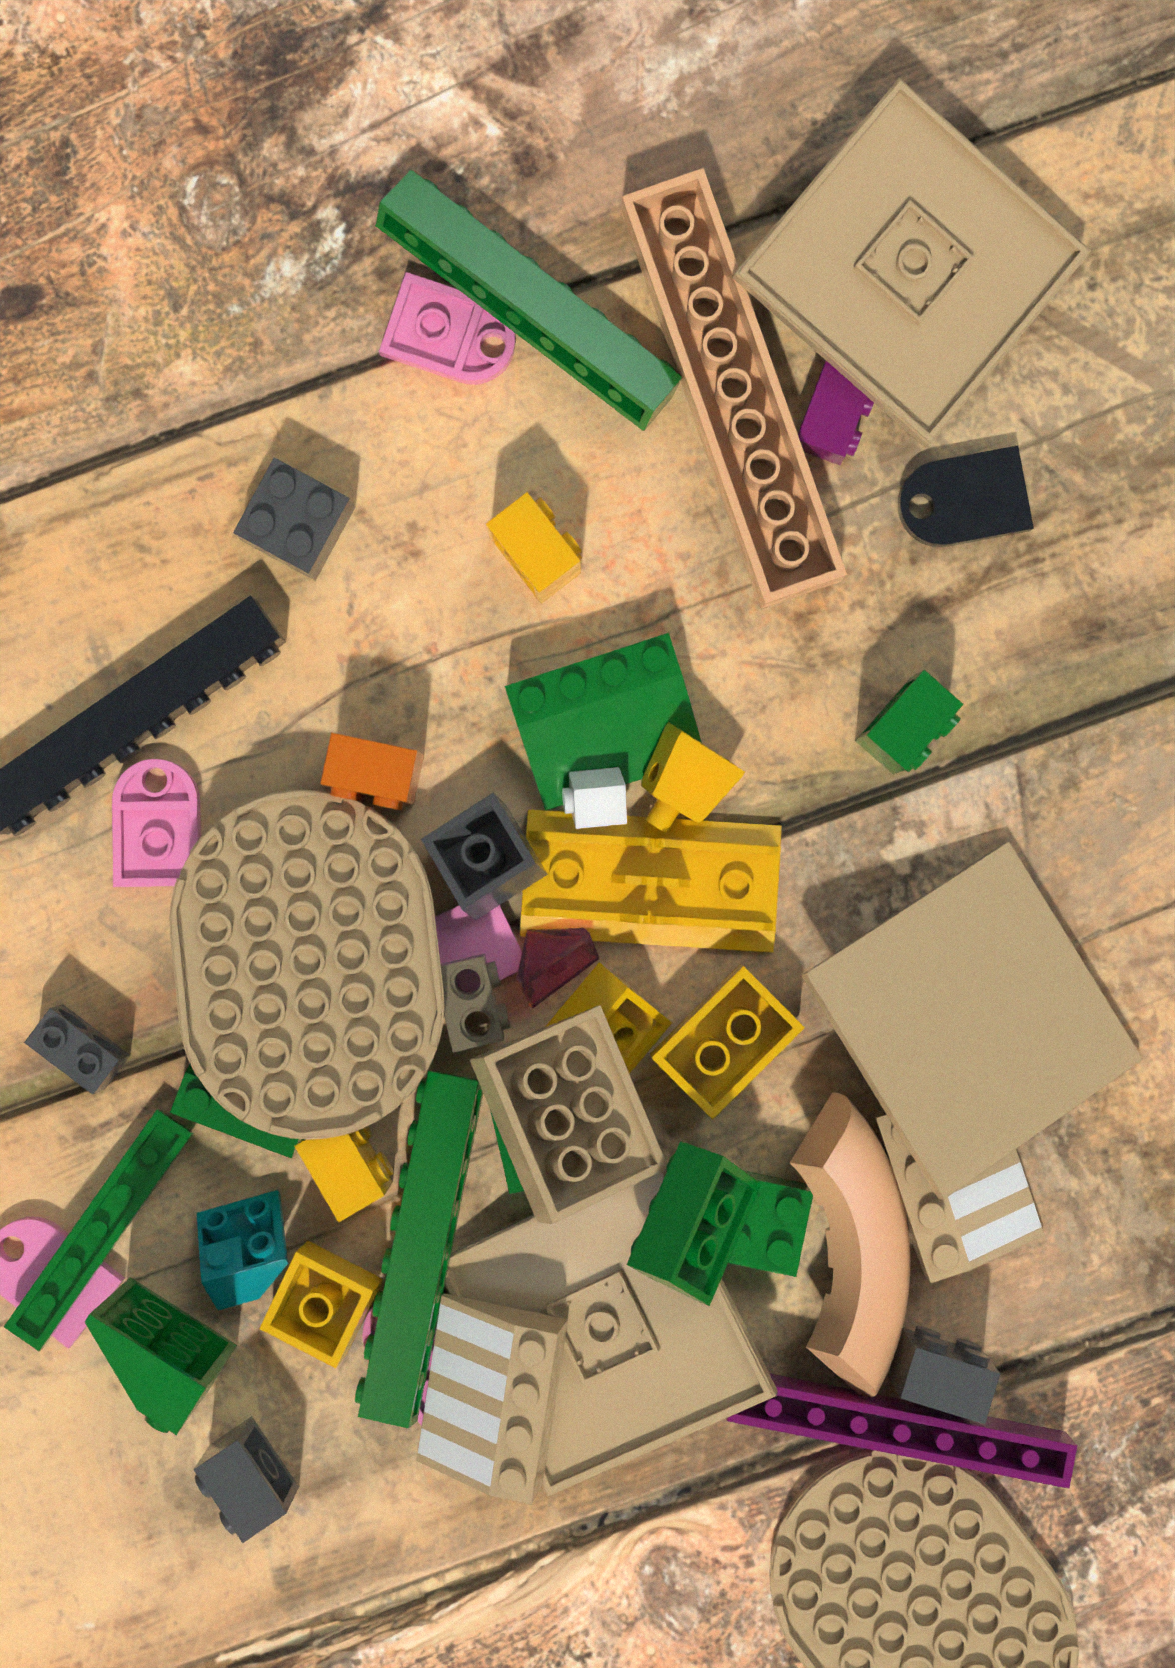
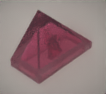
M585 928L527 930L516 979L527 1003L532 1008L536 1007L600 959L590 933Z

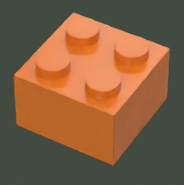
M331 733L320 784L331 787V796L356 800L358 802L361 801L362 794L374 796L373 805L402 811L403 803L414 805L424 755L417 750Z

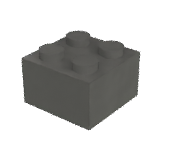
M274 457L233 534L242 542L316 581L350 519L355 505L349 497Z
M494 792L421 839L459 906L475 920L548 875L509 808Z
M916 1326L915 1331L902 1328L888 1374V1378L899 1397L985 1424L1001 1373L990 1361L991 1357L981 1352L982 1346L961 1338H957L956 1344L940 1339L941 1334L939 1332L922 1326Z
M252 1416L210 1444L193 1469L196 1473L195 1482L199 1490L205 1497L213 1498L221 1510L219 1516L223 1526L230 1534L236 1533L242 1543L287 1514L299 1488Z

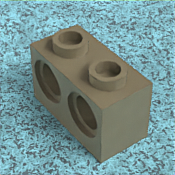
M484 953L442 963L444 1018L453 1053L504 1041L503 1030L511 1027L505 1003L497 1005L493 988L501 986L495 961L487 963ZM464 969L474 970L480 977V987L473 992L461 990L456 982L457 974ZM475 1011L485 1013L490 1019V1028L480 1034L470 1031L466 1024V1017L470 1013Z

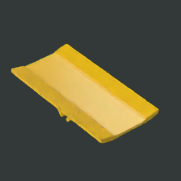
M528 809L526 838L548 875L522 891L520 936L774 953L782 826L717 821L696 823L693 820L675 819L667 833L647 822L645 820L646 817L627 816V824L576 829L572 813L565 814L561 811Z

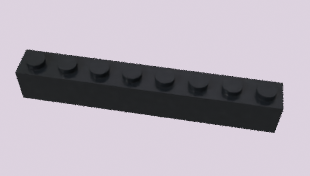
M250 595L0 769V834L9 835L12 833L14 836H18L36 824L34 817L46 808L49 812H52L62 807L71 799L68 793L81 784L84 788L95 784L106 775L103 769L116 760L119 763H123L131 759L141 751L139 744L147 738L153 736L154 739H158L175 728L176 724L173 720L186 711L190 715L200 711L211 702V699L208 697L221 687L225 691L235 687L246 678L244 671L256 663L259 666H264L279 656L281 653L279 647L286 643V641L259 602Z

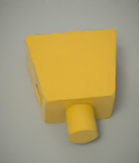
M668 722L641 780V786L657 798L645 820L667 833L679 813H682L696 823H700L743 777L745 771Z

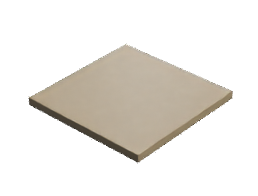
M899 77L735 272L732 278L921 445L927 448L1065 284L1091 250Z
M1010 842L1003 843L802 974L806 984L938 1199H946L1143 1060Z
M666 1169L554 1224L539 1223L535 1215L532 1214L451 1253L445 1287L450 1295L568 1319L542 1485L547 1497L771 1399L778 1393L722 1278L710 1306H707L646 1277L626 1265L631 1255V1246L642 1230L649 1214L650 1202L660 1189L666 1175Z

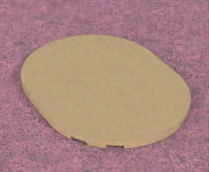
M296 789L266 794L234 808V811L224 816L212 827L210 826L193 846L179 878L175 882L169 916L170 940L178 1020L187 1058L194 1073L215 1101L239 1120L259 1130L277 1136L308 1140L327 1139L361 1130L391 1113L416 1089L434 1059L441 1038L445 1008L434 905L425 869L415 850L396 826L373 808L356 800L331 796L330 792L323 790Z
M865 1449L849 1454L819 1471L801 1488L787 1507L773 1540L769 1568L770 1591L780 1628L789 1646L805 1668H1078L1079 1646L1075 1622L1076 1617L1063 1583L996 1493L972 1470Z

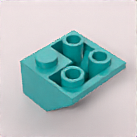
M279 1190L196 1213L201 1283L218 1311L260 1299L287 1266V1249Z

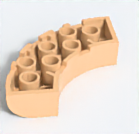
M832 1092L790 1161V1164L799 1172L810 1188L817 1205L823 1206L829 1223V1227L825 1229L828 1247V1267L833 1268L831 1294L825 1293L820 1316L806 1348L859 1395L874 1397L877 1395L890 1368L905 1320L911 1267L907 1216L891 1163L877 1135L863 1114L848 1097Z

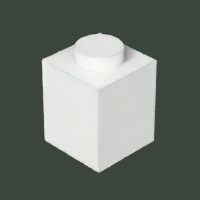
M619 767L569 772V788H562L564 813H572L576 829L627 824L626 785Z

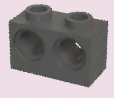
M65 1005L50 1008L24 1042L93 1095L107 1088L131 1056Z

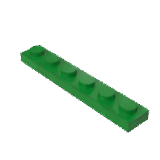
M157 1109L6 1322L4 1325L5 1329L37 1351H41L194 1132L162 1110Z

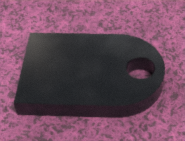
M1018 445L932 461L917 468L904 482L898 497V514L905 530L918 542L931 547H949L1033 530V521ZM923 497L930 502L932 511L928 518L918 519L911 514L909 503L912 498Z

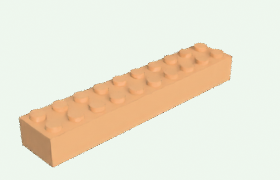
M704 168L622 196L621 214L677 373L683 377L681 384L761 610L841 582L847 576L748 292L732 278L739 267Z

